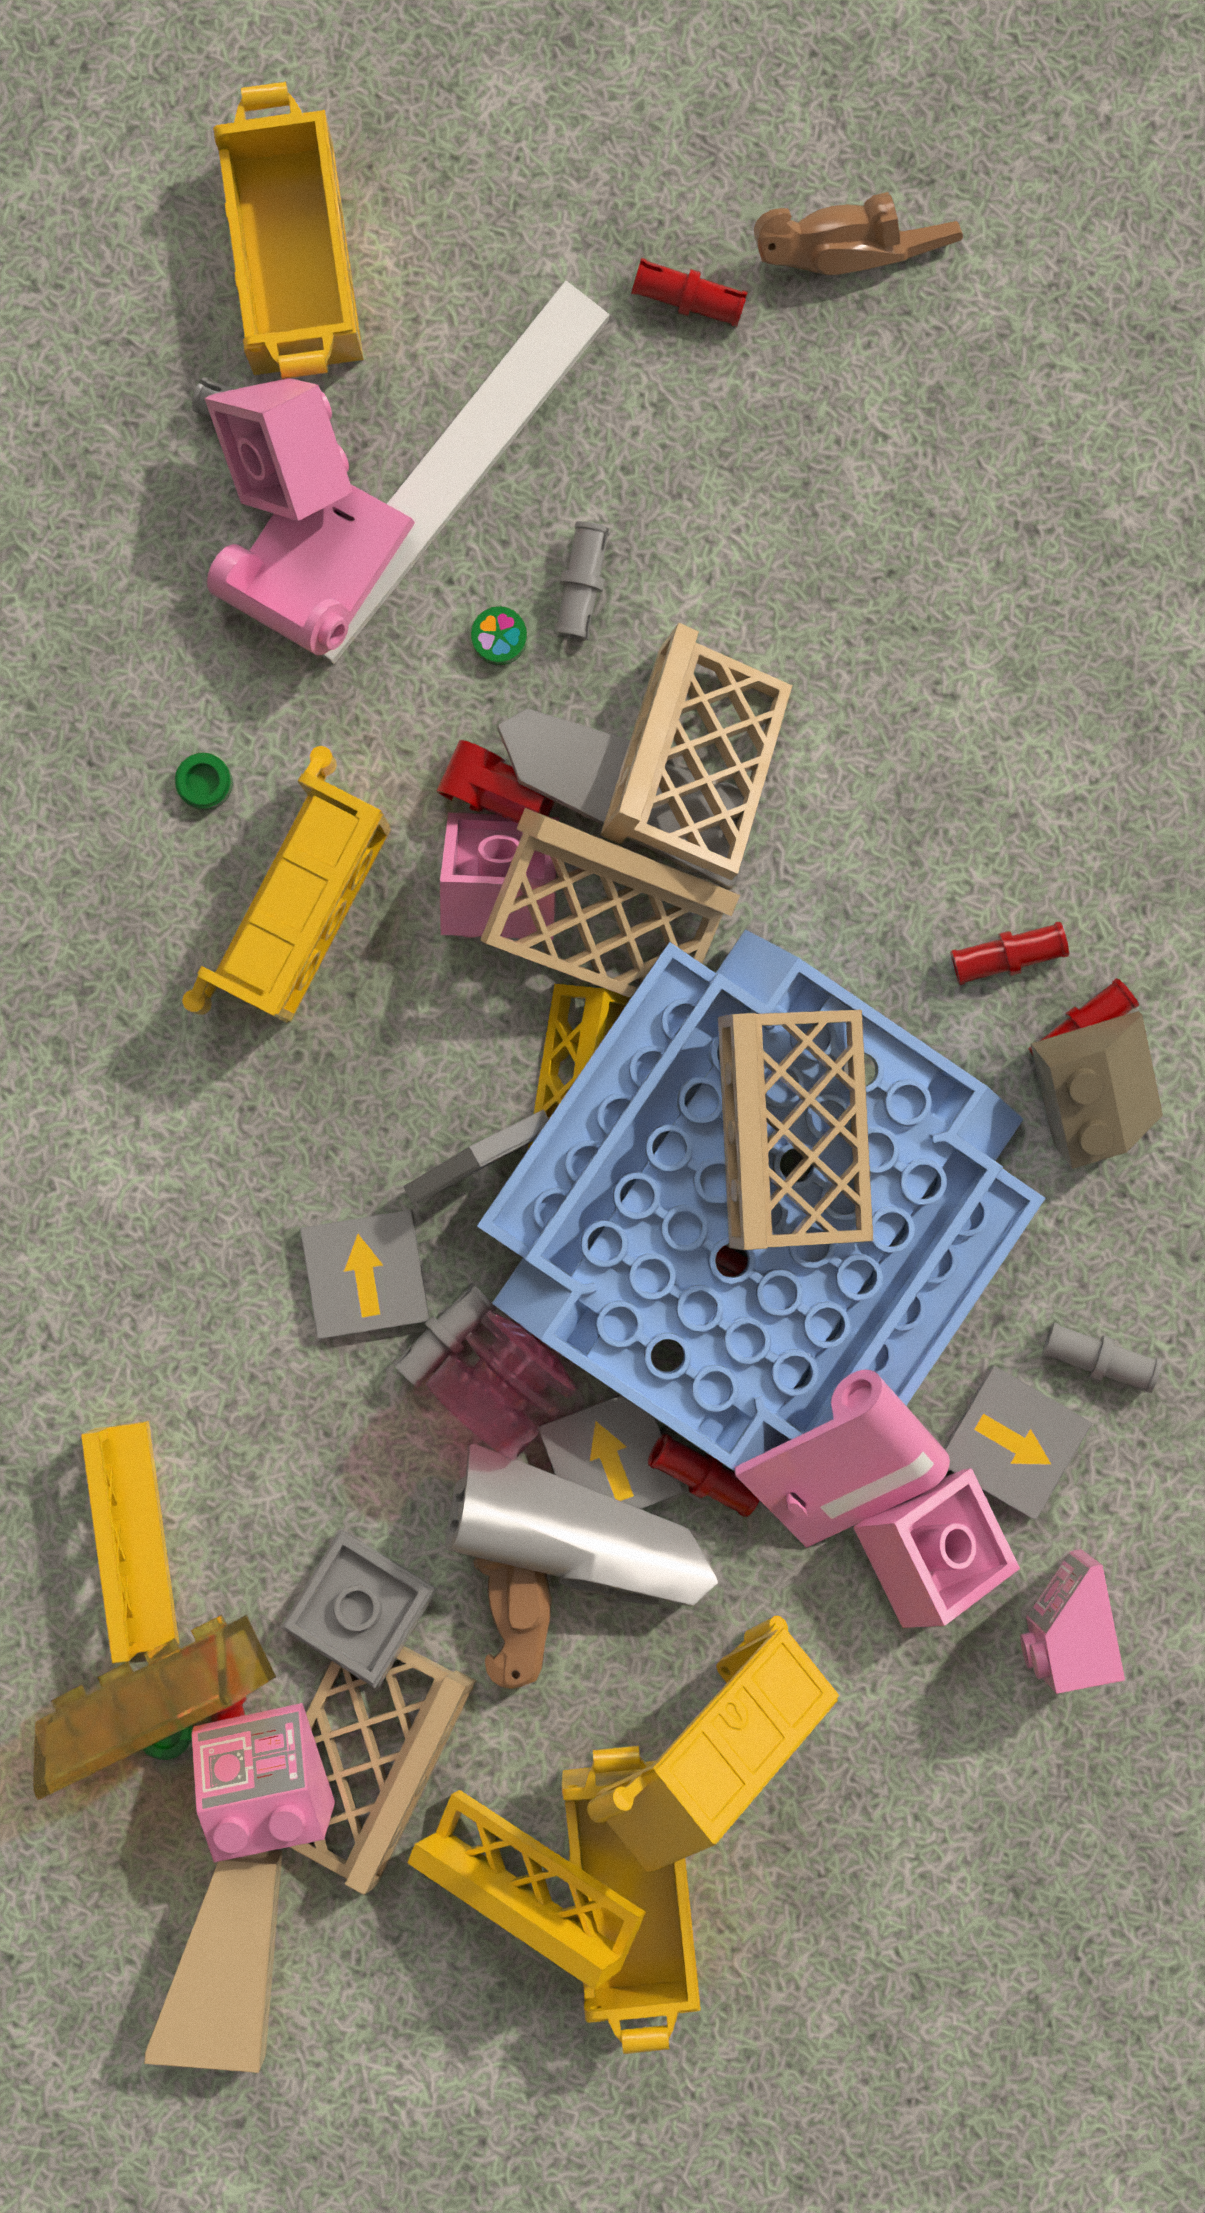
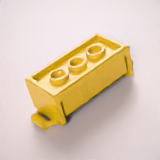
M286 81L242 87V99L237 107L234 123L215 125L213 132L221 164L226 200L225 210L229 222L235 265L234 275L239 293L245 336L243 346L254 375L281 372L282 379L324 374L328 373L327 365L364 360L334 146L325 110L302 113L295 99L288 92ZM290 106V114L246 120L245 112Z
M317 746L311 751V762L298 779V783L306 792L307 797L217 970L213 972L200 966L192 990L187 991L183 995L182 1003L188 1011L198 1015L208 1013L212 1006L211 998L216 989L220 988L286 1023L292 1021L391 831L390 825L380 809L325 782L327 775L332 774L337 767V762L327 747Z
M773 1616L747 1630L744 1634V1641L717 1663V1671L727 1684L692 1720L653 1765L603 1788L589 1802L587 1811L590 1818L597 1823L606 1821L646 1872L656 1871L716 1845L838 1701L837 1698L840 1695L790 1635L788 1625L782 1617Z
M639 1745L593 1750V1763L591 1767L562 1770V1797L565 1800L569 1862L646 1912L620 1972L595 1990L583 1983L585 2021L588 2023L608 2021L615 2036L622 2043L623 2054L670 2050L669 2037L674 2030L678 2013L701 2011L685 1858L656 1871L646 1872L606 1821L601 1823L594 1822L587 1811L589 1802L603 1788L633 1775L656 1762H645L640 1757ZM604 1907L592 1910L599 1932L615 1942L624 1920ZM666 2016L667 2025L621 2030L620 2020Z

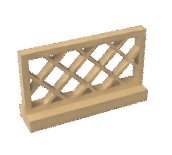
M678 623L659 648L600 835L619 844H622L627 836L722 877L733 880L740 869L793 685L696 643L699 631ZM696 664L715 671L723 688L704 694L694 676ZM753 688L773 697L770 711L755 717L742 692ZM687 693H688L691 699L688 700V701H685L686 696H687ZM729 697L742 722L723 729L710 704ZM697 709L709 734L690 741L679 719L681 714ZM766 724L763 732L760 726ZM747 731L758 752L756 758L741 763L728 738ZM674 740L677 746L671 748L672 741ZM715 743L728 769L709 776L695 750ZM683 756L695 781L675 788L665 769L666 761ZM752 771L749 779L746 772ZM733 778L744 800L741 806L727 811L714 785ZM659 787L662 794L656 796ZM701 790L714 816L694 824L681 797ZM668 803L681 829L667 833L648 825L647 822L651 809ZM738 818L737 824L735 826L733 819ZM719 825L730 845L727 858L709 851L700 832Z
M525 808L517 830L523 832L480 941L631 998L638 987L629 983L638 979L641 984L659 958L657 956L643 963L635 938L660 927L666 946L671 942L703 964L723 913L732 916L740 895ZM536 850L551 857L558 878L532 890L526 876V871ZM564 862L579 868L568 873ZM593 873L599 875L607 897L582 909L572 883ZM613 881L627 886V888L617 892ZM520 888L523 895L516 898ZM563 888L572 914L546 926L537 900ZM640 893L647 894L655 916L630 928L621 903ZM662 901L675 906L665 911ZM527 906L537 931L517 941L501 936L509 914ZM612 908L621 933L595 945L586 920ZM688 912L703 916L694 939L678 946L669 921ZM577 925L586 950L566 960L559 958L551 937ZM541 942L545 952L531 946ZM625 944L634 968L615 978L607 976L600 955ZM591 961L594 971L580 965Z
M862 1010L765 1014L745 1013L718 1017L729 1248L753 1250L767 1249V1247L873 1241ZM827 1023H846L847 1048L833 1061L812 1040ZM796 1024H814L806 1034L796 1026ZM781 1025L798 1041L779 1065L763 1050L762 1026ZM805 1048L828 1069L808 1092L786 1072L788 1067ZM847 1061L849 1075L841 1069ZM764 1065L772 1071L766 1079L764 1077ZM834 1076L850 1092V1105L838 1119L833 1117L815 1100ZM778 1079L801 1099L782 1122L766 1109L765 1094ZM808 1106L830 1126L811 1150L788 1130ZM850 1119L851 1133L844 1127ZM767 1123L775 1129L769 1137H767ZM837 1134L852 1147L853 1153L852 1164L840 1178L818 1158ZM781 1137L804 1157L785 1180H782L769 1167L768 1152ZM811 1164L833 1184L814 1208L791 1188ZM853 1177L854 1191L847 1185ZM770 1181L777 1187L771 1196ZM840 1192L855 1205L856 1230L837 1231L821 1216ZM786 1195L807 1216L792 1233L772 1235L771 1210ZM814 1222L825 1231L806 1233Z
M403 1646L396 1658L405 1664L396 1667L392 1665L386 1675L396 1710L368 1718L359 1686L367 1683L361 1679L356 1680L355 1675L331 1661L306 1712L312 1731L318 1721L321 1735L314 1737L315 1743L322 1741L325 1743L333 1773L326 1776L328 1782L336 1780L346 1811L332 1816L329 1825L348 1819L355 1844L347 1860L329 1851L325 1839L291 1846L290 1848L346 1878L345 1885L363 1895L378 1885L477 1681L461 1672H452ZM415 1668L434 1678L425 1700L405 1706L396 1673ZM343 1670L346 1684L334 1687ZM349 1690L359 1722L332 1731L324 1710L329 1696ZM420 1709L413 1725H411L408 1712ZM398 1716L405 1741L400 1751L381 1757L371 1725ZM361 1729L371 1761L343 1769L334 1737ZM395 1760L388 1776H386L383 1764ZM373 1768L380 1793L374 1803L356 1808L346 1776ZM370 1812L362 1828L358 1816Z

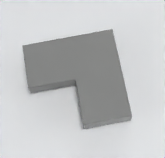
M544 1109L469 1146L404 1185L403 1187L412 1204L415 1202L419 1204L482 1168L533 1142L549 1120Z

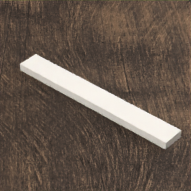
M568 281L562 284L387 503V505L411 517L415 524L350 622L348 633L342 644L335 650H330L322 655L332 664L336 663L608 323L610 314Z

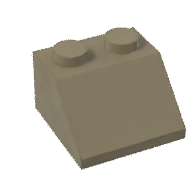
M1139 1011L1031 1043L1051 1136L1055 1147L1072 1169L1127 1153L1163 1116L1143 1015Z

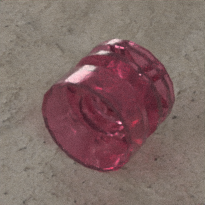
M490 1309L480 1321L497 1338L495 1343L492 1345L482 1336L471 1331L465 1339L480 1360L473 1366L460 1357L450 1354L425 1384L435 1397L474 1434L505 1458L514 1462L539 1434L536 1425L525 1413L527 1407L532 1404L541 1411L554 1416L560 1408L543 1389L550 1385L561 1395L569 1399L579 1386L568 1375L561 1363V1359L548 1346L520 1324L509 1321Z

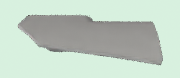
M528 708L498 725V733L509 755L519 784L602 826L604 825L630 740ZM665 764V769L675 788L695 781L691 771ZM726 782L714 785L727 811L743 804L744 797L738 786ZM659 787L656 796L662 794ZM701 790L681 797L694 824L714 816ZM668 803L651 809L647 822L648 825L667 833L681 829ZM738 818L733 819L735 826L737 824ZM719 825L700 832L709 851L727 858L730 845ZM627 836L628 839L726 890H731L736 883L738 874L733 880L727 879Z
M470 1444L467 1447L466 1476L458 1480L455 1485L445 1538V1546L448 1551L558 1576L559 1583L566 1587L638 1604L656 1605L668 1601L691 1607L718 1583L689 1528L477 1444Z

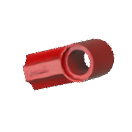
M459 740L436 790L438 794L451 801L453 797L469 803V809L482 812L485 809L519 824L525 808L549 817L554 805L553 800L519 784L513 767L505 764L503 758L465 740Z

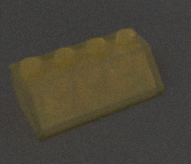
M221 1614L191 1630L195 1641L180 1648L176 1639L173 1638L144 1653L148 1662L147 1665L133 1671L129 1662H126L97 1677L101 1688L86 1694L83 1685H80L52 1699L51 1703L55 1711L35 1721L33 1791L37 1800L233 1705L276 1678L247 1615L227 1624Z

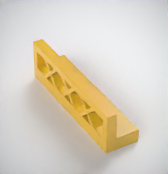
M554 983L533 1114L544 1109L547 1117H551L631 999L630 997L605 988ZM571 998L585 999L582 1022L573 1030L567 1021ZM570 1054L575 1062L573 1078L564 1086L558 1076L560 1062Z
M149 1421L94 1428L81 1434L111 1660L112 1663L130 1661L139 1652L177 1647L179 1645V1637Z
M461 1790L451 1794L436 1832L415 1843L407 1862L593 1990L620 1972L646 1913ZM461 1813L476 1822L482 1841L481 1845L471 1847L453 1835ZM511 1845L520 1851L528 1875L516 1877L505 1869L499 1848ZM557 1876L567 1882L575 1905L562 1908L553 1902L545 1879ZM604 1907L624 1920L615 1942L599 1932L592 1910Z

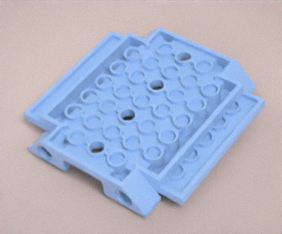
M745 929L716 973L671 942L667 944L477 1224V1227L523 1257L492 1302L493 1305L539 1340L735 1471L736 1466L833 1420L831 1399L834 1390L845 1377L859 1370H872L876 1372L907 1406L1046 1198L1002 1169L1003 1166L996 1162L1023 1121V1118L997 1094L799 957ZM862 1010L864 1054L870 1057L875 1065L874 1078L866 1085L873 1241L745 1250L748 1262L744 1271L733 1277L722 1275L716 1267L715 1259L720 1248L729 1244L718 1017L745 1013L765 1014ZM827 1023L812 1040L833 1061L847 1048L846 1023ZM796 1024L804 1034L814 1025ZM781 1025L762 1026L763 1050L779 1065L798 1041ZM805 1048L788 1067L786 1072L808 1092L828 1069ZM764 1065V1077L766 1079L772 1071ZM834 1076L815 1100L833 1117L838 1119L850 1105V1092ZM780 1079L765 1094L766 1109L780 1122L787 1117L801 1100ZM808 1106L788 1130L811 1150L830 1126ZM851 1119L844 1126L850 1133ZM767 1123V1137H769L775 1129ZM837 1134L818 1158L840 1178L853 1162L852 1147ZM783 1137L768 1152L769 1167L782 1180H785L786 1178L780 1170V1161L784 1153L794 1147ZM811 1164V1171L808 1176L796 1182L791 1188L814 1208L833 1184ZM854 1177L847 1184L853 1191ZM770 1181L771 1196L777 1187ZM840 1192L821 1216L837 1231L856 1230L855 1205ZM786 1195L771 1210L772 1235L792 1233L807 1216ZM814 1222L806 1233L825 1231ZM665 1339L677 1341L682 1346L684 1352L683 1361L680 1366L668 1372L658 1370L651 1362L653 1347L659 1341Z

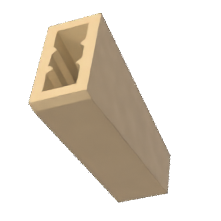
M272 1850L217 1863L145 2051L144 2064L260 2072L267 2048L283 1851Z

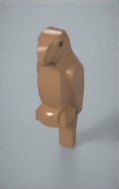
M889 192L873 195L866 200L863 206L846 204L819 209L798 223L790 220L792 216L788 208L772 209L762 214L754 226V237L762 262L771 265L794 267L825 275L845 274L905 261L913 256L963 239V233L957 221L899 231L895 205Z
M475 1557L473 1560L474 1567L481 1573L488 1575L489 1607L497 1630L504 1640L500 1652L495 1656L489 1653L485 1657L486 1672L494 1683L504 1688L514 1689L535 1682L543 1667L545 1644L551 1617L552 1597L547 1574Z

